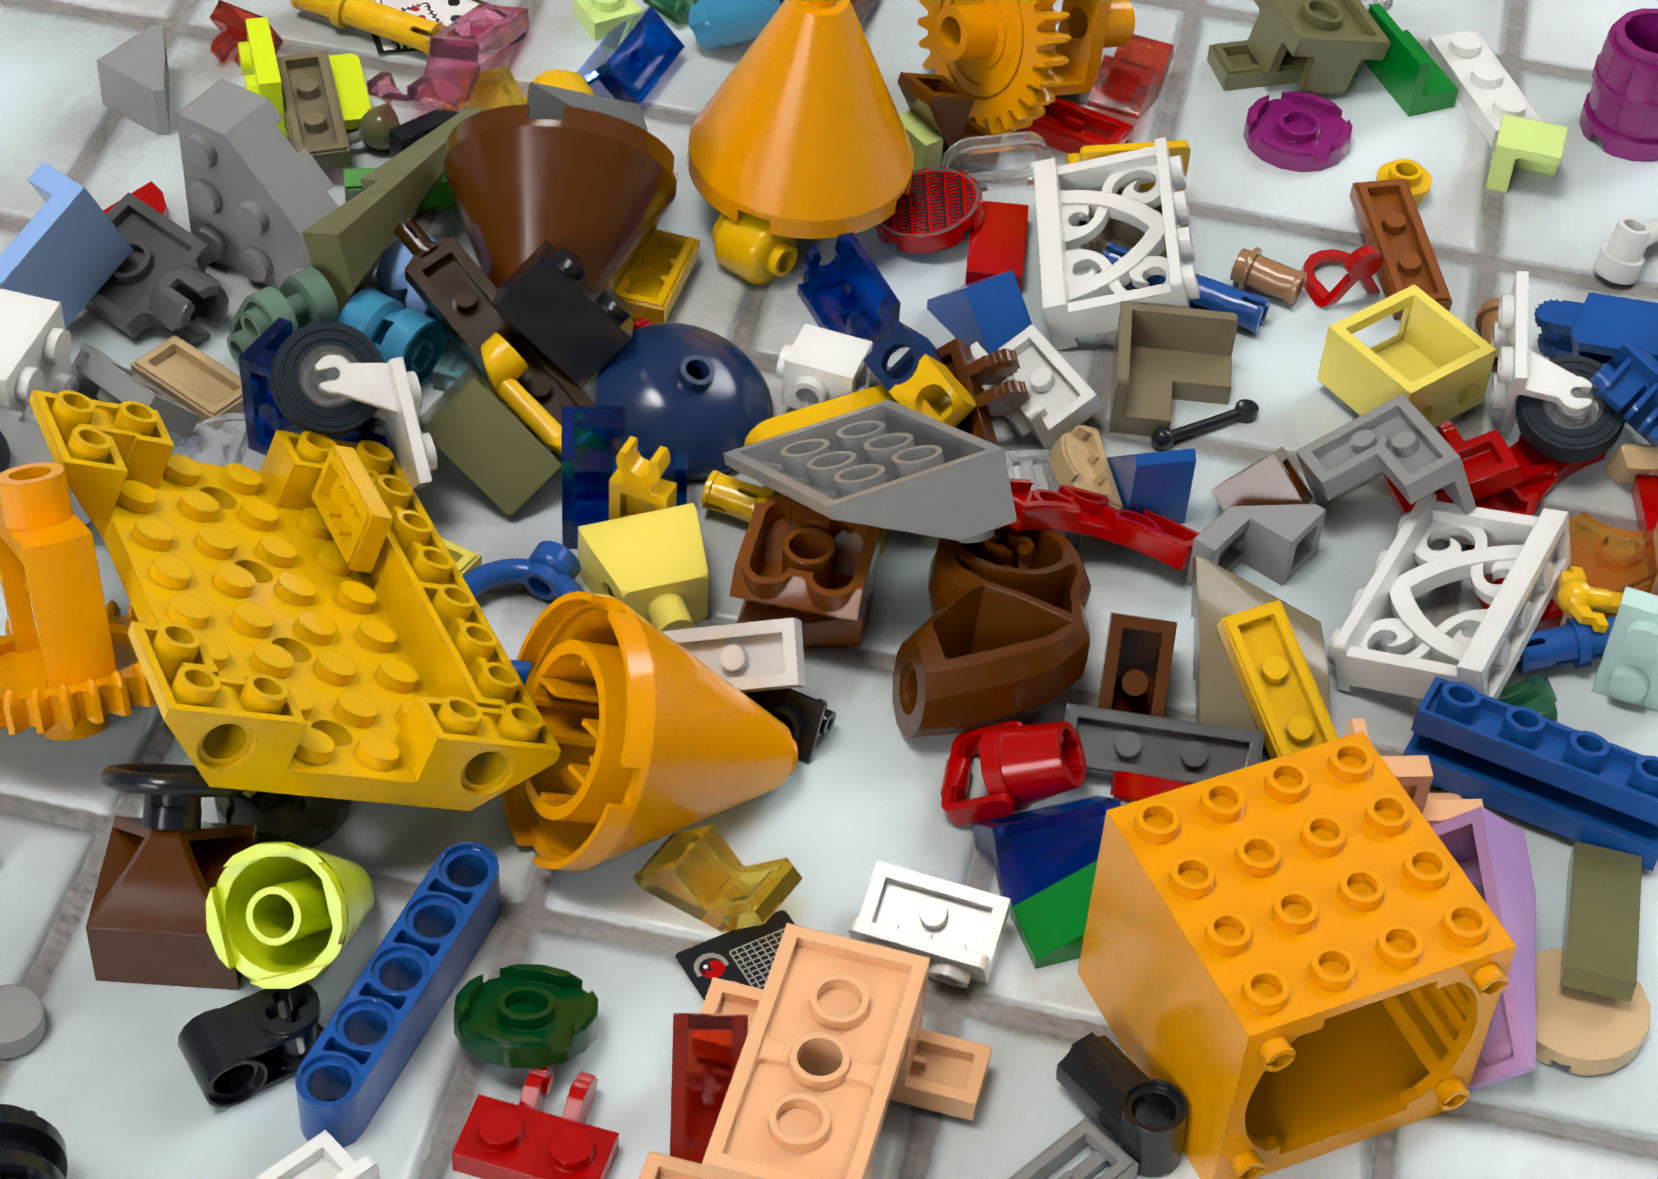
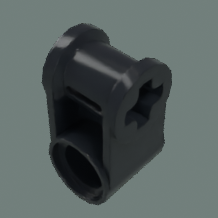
M307 983L290 989H263L224 1007L205 1011L192 1018L183 1027L178 1036V1046L210 1105L220 1108L241 1104L256 1093L296 1076L299 1066L324 1030L318 1023L321 1013L318 993ZM280 1001L284 1002L286 1018L280 1017L278 1003ZM296 1038L303 1039L305 1049L303 1054L298 1052Z

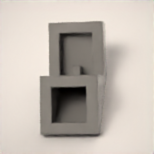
M1317 504L1229 506L1194 538L1186 583L1192 586L1193 558L1204 557L1230 572L1242 562L1283 586L1317 553L1326 509Z

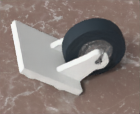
M1516 271L1511 294L1501 293L1498 322H1493L1491 345L1497 349L1495 357H1498L1497 374H1493L1491 379L1490 409L1500 410V432L1512 433L1514 423L1517 422L1526 442L1537 452L1550 459L1567 463L1584 462L1594 459L1605 453L1618 440L1626 422L1623 416L1628 412V405L1626 404L1618 413L1601 397L1595 394L1599 388L1590 380L1603 366L1600 362L1576 355L1558 356L1547 360L1528 349L1529 271Z
M333 321L315 322L303 326L282 343L272 362L270 385L278 408L292 424L304 431L310 430L327 436H337L359 428L371 417L380 419L387 446L393 452L414 491L416 492L432 482L430 471L437 469L436 450L430 433L421 434L415 410L423 406L421 387L415 371L406 372L403 357L393 358L384 363L377 347L365 334L352 326Z

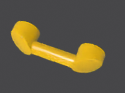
M495 332L481 345L484 368L494 393L550 450L566 459L590 466L600 465L613 453L609 444L585 419L578 416L565 429L517 381L529 369V366L503 337Z

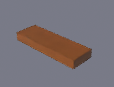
M1406 178L1353 183L1349 197L1366 244L1375 246L1383 257V264L1377 271L1385 297L1387 298L1415 284L1446 310L1450 311L1452 299ZM1404 309L1392 314L1393 319H1401Z

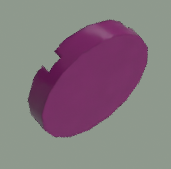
M1288 91L1282 92L1281 99L1269 101L1270 95L1259 98L1248 109L1243 134L1246 144L1258 158L1275 167L1297 172L1322 171L1337 165L1348 154L1353 126L1350 120L1346 122L1341 117L1342 109L1330 100L1312 93Z

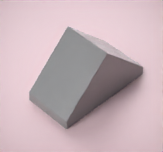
M151 25L97 60L102 102L104 106L157 135H170L169 66L164 25Z

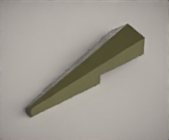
M465 108L361 178L362 192L302 232L312 267L317 269L326 278L333 289L338 303L339 315L350 298L358 293L379 266L380 260L388 248L398 240V237L394 235L395 228L401 222L406 226L405 219L416 215L445 175L444 158L446 142L452 129L464 119L485 111V109Z

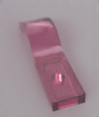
M480 3L431 37L429 57L424 74L407 86V95L400 92L395 85L392 73L380 72L367 81L368 95L398 108L429 112L435 109L447 111L460 110L471 97L479 78L481 64L529 30L528 9Z

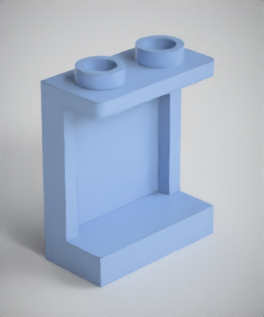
M42 162L28 178V181L46 203L0 255V288L61 302L66 329L133 251V248L84 186Z

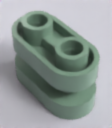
M306 267L286 277L279 290L268 286L247 296L230 323L231 335L227 337V346L235 362L242 368L248 367L254 373L261 374L271 369L278 349L296 330L315 322H336L339 316V308L336 296L329 282L317 269Z

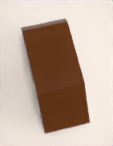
M900 73L897 83L910 110L943 138V152L953 159L995 161L1002 141L974 120L968 118L975 98L943 75Z

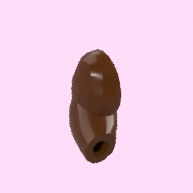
M1006 525L994 529L995 535L982 542L960 543L956 540L938 539L936 553L930 563L928 583L932 616L901 643L893 671V707L896 723L905 737L915 738L957 734L1004 722L1019 721L1037 715L1083 676L1090 646L1089 625L1085 611L1090 596L1091 584L1082 559L1067 538L1053 529L1017 531Z

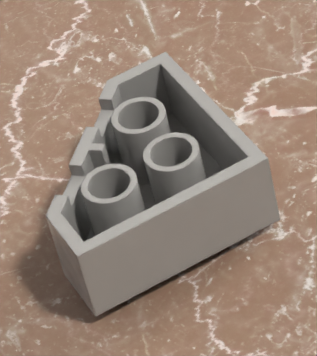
M221 78L176 114L191 234L209 245L215 257L214 262L247 276L255 282H260L279 290L286 277L306 267H312L302 232L339 207L327 192L334 184L306 148L297 153L276 125L283 120V117L268 98ZM372 274V276L369 278V280L367 281V283L370 282V281L374 278L373 274Z

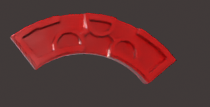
M1010 479L1017 522L1008 524V526L1017 531L1053 529L1075 532L1136 550L1179 571L1189 567L1193 541L1200 534L1193 529L1144 509L1142 514L1131 510L1114 509L1108 505V497L1099 493L1067 485H1061L1058 492L1046 489H1036L1034 491L1030 490L1033 484L1030 480Z

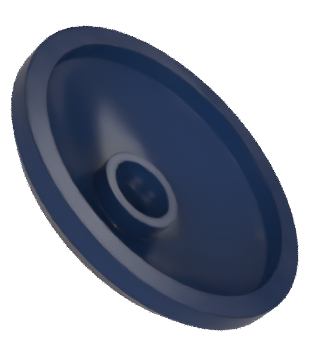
M658 323L633 330L632 339L597 373L594 395L597 412L604 428L613 441L622 448L630 436L636 437L638 440L637 450L647 460H651L660 446L667 447L670 453V463L663 474L675 478L706 480L713 470L725 475L735 472L736 470L725 465L723 453L743 447L749 432L760 422L773 417L771 394L765 378L755 363L745 352L726 338L693 325Z

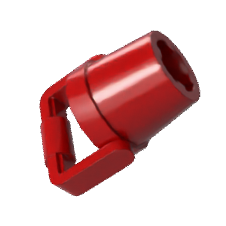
M1009 721L959 734L953 740L950 758L946 761L940 793L942 809L955 826H964L1006 817L1013 812L1025 810L1038 801L1079 788L1084 784L1086 777V760L1082 742L1076 729L1067 721L1024 725L1019 721ZM979 753L981 773L989 795L966 800L972 770V755Z

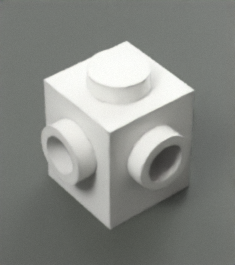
M805 323L794 344L786 343L783 346L777 362L776 377L783 379L782 405L801 409L868 388L870 369L863 359L872 351L873 342Z

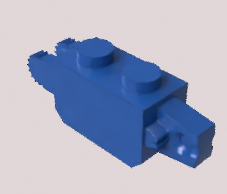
M1589 292L1584 303L1567 300L1560 302L1558 299H1550V301H1544L1543 304H1538L1539 307L1535 308V323L1542 330V333L1538 334L1539 338H1537L1540 352L1544 353V356L1549 355L1550 358L1552 356L1565 355L1583 356L1604 365L1610 361L1627 340L1637 350L1649 353L1658 361V303Z

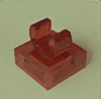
M219 0L210 16L211 21L222 32L212 42L211 52L219 61L225 63L230 52L238 48V42L248 41L245 19L260 18L262 16ZM269 24L276 55L283 40ZM237 53L234 62L240 67L239 54Z

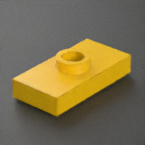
M655 229L614 290L632 310L633 314L629 318L637 320L640 317H645L646 320L649 319L650 323L654 324L666 322L699 256V239Z
M333 445L311 497L349 569L371 573L393 522V517L356 450L352 447Z

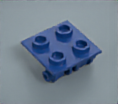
M1626 340L1610 361L1606 362L1590 381L1599 388L1595 394L1601 397L1618 413L1627 404L1628 412L1623 416L1626 423L1651 445H1655L1658 448V361L1649 353L1637 350Z

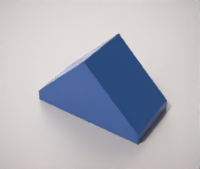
M1013 270L971 282L927 300V309L955 338L958 337L969 346L977 341L988 355L1005 345L1032 324Z
M1195 448L1107 457L1123 509L1140 514L1146 509L1177 523H1185L1196 465Z

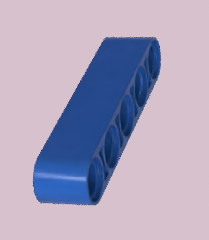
M460 842L447 847L438 856L299 1066L295 1076L301 1132L307 1141L327 1130L344 1148L354 1143L364 1133L498 921L501 912L498 857L492 849L481 843ZM338 1099L336 1101L326 1102V1100Z

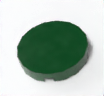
M539 964L509 965L508 967L500 968V977L483 983V974L469 980L458 992L454 1005V1034L464 1050L487 1063L505 1068L537 1069L561 1064L585 1052L597 1037L598 998L593 990L590 993L583 990V980L569 971Z

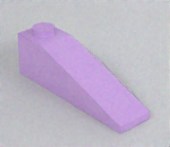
M1482 806L1431 826L1516 944L1507 973L1509 981L1506 983L1508 985L1500 993L1468 1088L1473 1091L1536 1070V892L1525 833L1520 828Z

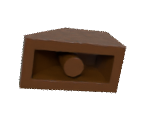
M1110 612L1097 708L1164 717L1177 622Z

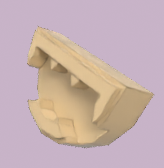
M1078 425L1071 432L1062 434L1049 451L1050 467L1059 485H1067L1106 495L1109 499L1108 505L1110 507L1123 509L1098 429Z

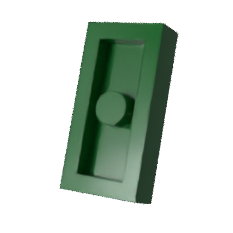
M1379 3L1369 4L1368 12L1390 40L1391 44L1383 60L1365 59L1364 63L1407 116L1455 107L1458 89L1413 35L1408 30L1402 31Z

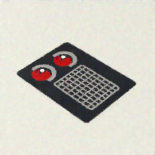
M780 910L678 952L676 959L703 1001L713 977L764 989L786 924H794L786 911Z

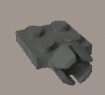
M128 192L106 215L133 248V251L88 302L86 307L133 339L149 327H160L172 336L177 335L188 343H199L211 337L210 333L193 321L199 316L211 325L219 328L225 319L229 306V298L221 283L205 272L207 266L215 259L209 245Z

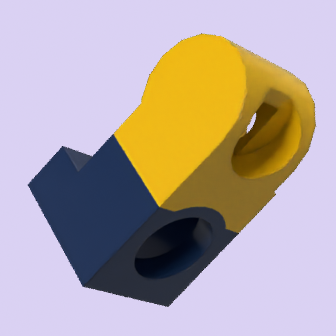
M899 322L863 359L868 368L898 404L953 427H956L976 407V402L970 393L939 358L941 354L932 342L902 322ZM903 347L910 348L892 367L887 365L890 356L896 350Z

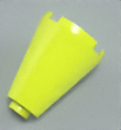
M286 841L259 843L233 855L223 866L225 869L221 873L216 886L210 888L206 900L207 933L218 958L229 969L235 968L245 977L252 980L249 983L263 989H290L314 980L336 960L370 914L374 904V887L366 871L352 861Z

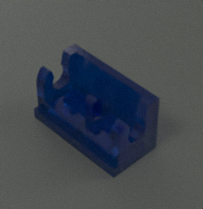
M853 232L838 235L834 247L836 251L835 258L826 265H820L822 260L821 254L816 246H812L804 259L803 283L798 284L797 294L819 327L872 341L873 350L899 323L900 301Z

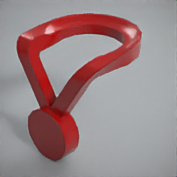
M1372 245L1362 246L1351 254L1335 249L1320 250L1311 254L1304 262L1302 270L1307 272L1304 289L1317 307L1337 303L1357 281H1361L1370 295L1380 293L1372 276L1381 268L1383 257L1377 248ZM1324 262L1341 263L1348 273L1328 292L1316 278L1314 269L1317 265Z

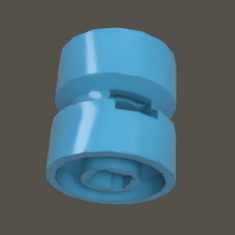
M370 287L360 290L351 297L336 321L352 326L365 334L377 347L385 363L390 359L403 357L406 372L415 371L420 387H423L430 381L438 370L445 354L447 330L441 322L415 309L405 308L402 302Z

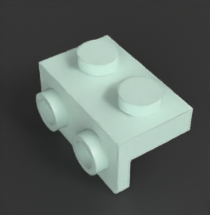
M1625 587L1591 692L1658 712L1657 595Z

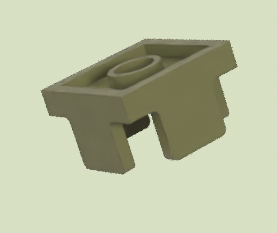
M1254 0L1259 7V14L1247 41L1248 49L1265 74L1278 73L1287 50H1289L1293 57H1309L1298 80V86L1302 92L1331 94L1345 93L1352 78L1358 76L1365 59L1383 60L1391 44L1360 0Z

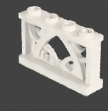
M1166 137L1154 139L1155 146L1061 166H1057L1055 158L1033 162L1042 306L1053 346L1056 350L1078 347V337L1117 330L1121 301L1190 308V300L1200 298L1194 264H1185V262L1195 261V252L1189 226L1181 228L1183 225L1191 224L1185 190L1177 192L1179 189L1187 188L1181 155L1170 157ZM1155 182L1154 187L1150 191L1144 193L1137 192L1140 189V185ZM1125 188L1122 195L1116 194L1119 189ZM1159 205H1162V214H1160L1154 208L1158 207ZM1109 218L1130 224L1145 233L1140 241L1113 265L1104 255L1086 249H1073L1099 235L1105 228ZM1078 220H1086L1088 222L1084 226H1072ZM1165 248L1167 251V258L1160 256L1162 252L1165 250ZM1086 267H1093L1100 272L1095 275L1091 268L1084 275H1075L1079 270ZM1153 275H1162L1166 278L1164 284L1150 286L1146 279ZM1131 282L1137 289L1127 291L1124 287Z
M1436 493L1418 500L1411 512H1405L1402 515L1397 536L1389 549H1383L1380 552L1375 566V573L1366 588L1361 587L1356 592L1352 611L1344 625L1336 627L1331 635L1328 646V660L1331 665H1335L1338 690L1352 692L1355 686L1423 699L1437 676L1450 682L1470 685L1479 693L1498 700L1559 585L1558 576L1562 570L1566 571L1571 563L1568 512L1544 508L1540 516L1536 517L1476 507L1474 510L1464 514L1455 503L1437 501ZM1439 540L1449 541L1447 549L1435 550ZM1459 543L1474 545L1475 548L1462 552ZM1492 574L1493 582L1499 578L1505 579L1502 584H1491L1486 581L1484 575ZM1471 577V585L1475 594L1485 603L1489 604L1490 607L1488 609H1476L1459 613L1448 618L1438 627L1434 626L1419 609L1415 599L1440 586ZM1467 629L1476 630L1473 637H1466L1462 635L1461 631ZM1382 639L1394 640L1393 643L1386 645V652L1377 650ZM1414 645L1417 647L1415 650H1413V651L1410 652L1409 654L1399 655V654H1401V653H1405L1406 651L1410 650Z

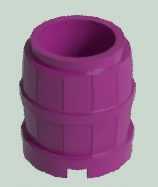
M1641 8L1627 12L1609 29L1601 53L1598 54L1592 73L1593 83L1591 91L1586 95L1579 125L1583 135L1589 141L1593 133L1598 139L1605 142L1603 151L1611 156L1630 161L1654 162L1658 161V9Z

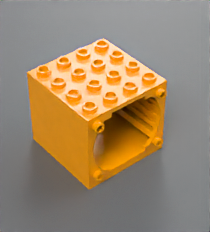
M1362 731L1106 810L1077 973L1127 1057L1149 1079H1160L1170 1082L1179 1088L1186 1097L1188 1113L1183 1151L1199 1178L1257 1179L1258 1177L1438 1113L1454 1110L1463 1105L1469 1099L1470 1091L1468 1088L1500 993L1508 985L1506 983L1509 981L1507 973L1516 944Z

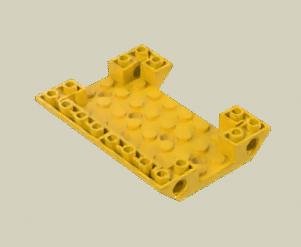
M32 390L29 403L54 462L65 467L68 487L102 536L139 621L131 622L127 634L161 715L209 787L471 811L557 763L562 752L390 448L371 440H362L359 443L335 440L325 434H319L310 430L303 431L301 434L276 430L260 472L237 463H231L226 466L200 463L184 455L171 454L174 444L158 410H154L143 403L124 401L121 404L93 400L79 392L63 390L58 393ZM333 445L352 447L356 450L393 517V522L371 573L349 569L311 497Z

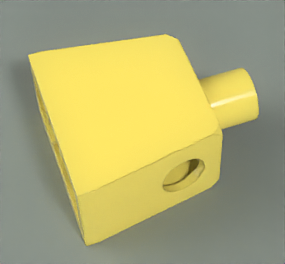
M694 503L578 526V560L581 565L579 575L591 593L609 595L619 599L660 631L696 628L694 623L702 621L708 616L709 572Z

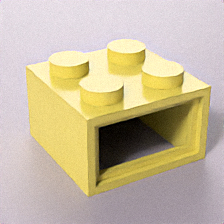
M1414 284L1328 326L1317 380L1360 416L1404 394L1433 427H1436L1483 402L1497 349ZM1404 309L1397 335L1371 348L1367 347L1353 335V333Z

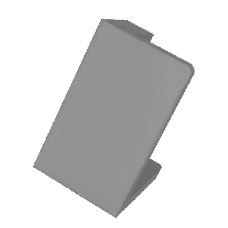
M1404 394L1393 398L1295 451L1309 491L1314 498L1313 500L1321 507L1327 506L1385 474L1410 504L1442 488L1464 514L1476 508L1461 457Z

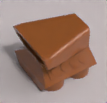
M786 496L771 498L764 503L756 502L734 566L730 597L744 599L736 623L797 618L802 621L803 647L861 646L872 609L875 572L884 532L883 529L833 520L824 515L812 513L810 508Z

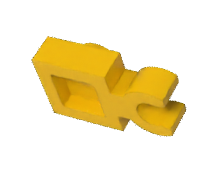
M633 436L628 438L616 456L618 468L609 479V520L676 506L677 483L660 478L670 463V453L667 447L660 446L651 460H647L637 450V438Z

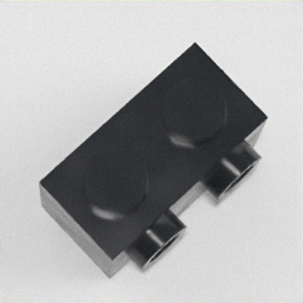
M545 240L496 290L492 306L572 381L582 388L632 339L634 322L629 317L633 313L628 304L616 292L609 288L602 292L586 277L589 271L575 253L564 246L557 250L549 241Z

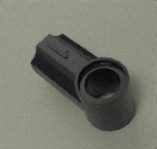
M1091 1032L1073 1043L1067 1055L1057 1064L1056 1080L1117 1140V1145L1139 1164L1137 1175L1160 1177L1172 1172L1179 1165L1182 1157L1188 1113L1187 1100L1181 1090L1170 1082L1160 1079H1149L1106 1035L1098 1037Z

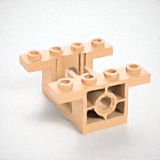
M787 923L764 989L713 977L692 1033L693 1051L738 1062L702 1164L649 1151L639 1179H870L873 1153L889 1101L973 1121L990 1064L992 1046L922 1029L930 965L929 957Z

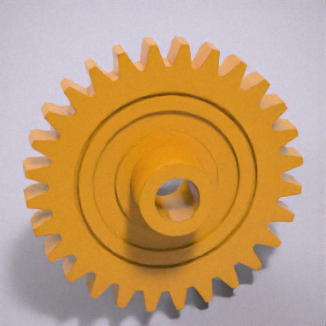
M919 0L928 10V16L918 18V25L928 30V35L919 41L920 48L930 50V55L923 63V68L935 69V75L945 76L975 98L968 118L974 120L992 135L1014 133L1018 129L1030 127L1033 124V120L1044 116L1045 108L1043 106L1053 103L1056 99L1055 96L1096 91L1103 48L1121 47L1130 41L1135 29L1134 9L1129 0H1063L1061 11L1053 9V4L1057 0ZM1059 23V27H1058V31H1057V30H1056V24Z
M40 462L20 465L2 471L0 473V579L8 618L5 621L6 635L0 636V729L7 727L9 735H17L23 730L35 726L37 734H43L46 738L57 741L77 740L96 735L110 726V713L126 717L132 714V705L145 707L156 705L153 693L127 634L131 622L139 621L131 603L128 607V614L123 617L115 601L111 600L108 602L107 607L105 606L93 534L73 513L65 467L59 463Z

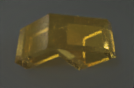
M713 824L671 834L633 877L641 889L720 932L765 924L803 879L787 857L744 866Z

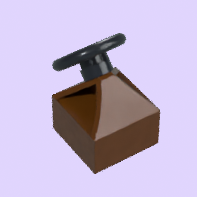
M133 763L106 767L101 773V782L104 786L116 791L144 794L143 818L115 816L86 924L96 981L239 990L242 974L235 968L229 969L218 958L207 933L206 900L210 888L216 886L221 873L225 869L223 867L233 855L259 844L257 826L201 822V798L236 796L245 790L209 787L196 766Z

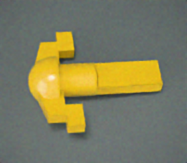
M1570 566L1568 571L1562 570L1558 576L1559 590L1557 593V602L1561 610L1570 616H1574L1579 624L1591 625L1594 632L1606 633L1609 624L1604 614L1617 613L1623 593L1612 592L1604 588L1589 587L1582 567Z

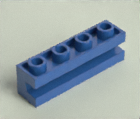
M1437 676L1435 677L1417 709L1411 728L1414 734L1403 753V756L1428 755L1433 772L1431 785L1467 799H1482L1483 805L1571 840L1642 856V867L1653 871L1658 860V757L1644 756L1607 742L1596 733L1579 731L1544 718L1533 709L1513 706L1481 694L1470 685L1450 682Z

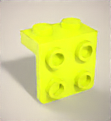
M268 17L245 19L248 41L238 42L241 73L244 75L245 89L266 97L271 101L283 117V120L276 125L285 137H288L284 117L282 84ZM351 53L328 55L345 129L350 131L358 128L363 115L371 109L360 59L357 55Z

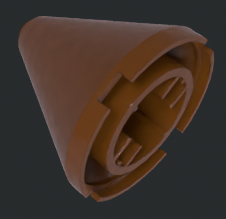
M529 104L482 111L457 124L450 132L446 142L444 173L479 267L497 289L547 240L557 250L564 246L575 253L589 271L586 277L600 291L603 292L606 288L614 291L675 200L678 173L673 172L675 159L673 153L657 137L623 119L593 110L565 106L563 120L529 119L530 106Z

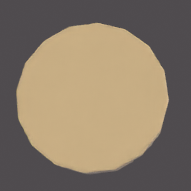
M1562 948L1543 950L1536 954V1059L1549 1066L1552 1060L1561 1065L1571 1066L1568 1073L1584 1076L1613 1073L1633 1061L1650 1029V1003L1641 984L1637 981L1631 1002L1560 986Z

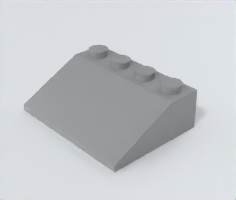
M891 400L876 403L723 453L725 465L833 520L956 540L960 543L985 541L995 535L994 529L1017 522L1003 447Z

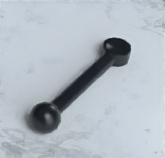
M1242 399L1237 401L1233 410L1172 430L1166 427H1159L1151 435V442L1158 450H1167L1172 447L1174 441L1237 420L1246 424L1253 423L1257 419L1259 406L1252 400Z

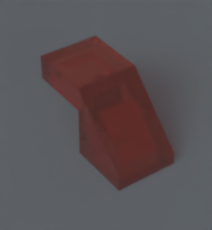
M1133 34L1126 45L1117 47L1114 57L1104 55L1087 99V106L1139 120L1158 99L1174 57V45Z

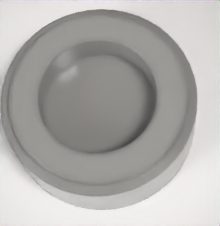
M15 984L0 985V1059H9L24 1055L34 1049L40 1043L46 1031V1019L41 999L33 990Z

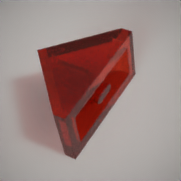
M673 1013L670 1156L702 1164L747 1037L748 1014Z

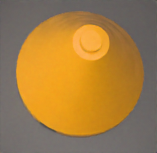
M784 0L694 120L688 141L687 167L689 175L702 197L716 210L737 222L740 219L741 211L752 216L770 221L769 234L800 239L836 238L868 230L887 220L895 213L896 201L903 193H909L914 168V151L850 0Z
M581 591L570 592L560 596L537 618L518 653L517 659L519 661L532 662L525 687L562 751L557 763L501 793L503 810L511 835L516 845L534 847L539 856H534L532 863L538 867L571 872L590 869L780 787L796 767L798 759L797 745L792 738L790 730L784 723L615 597Z

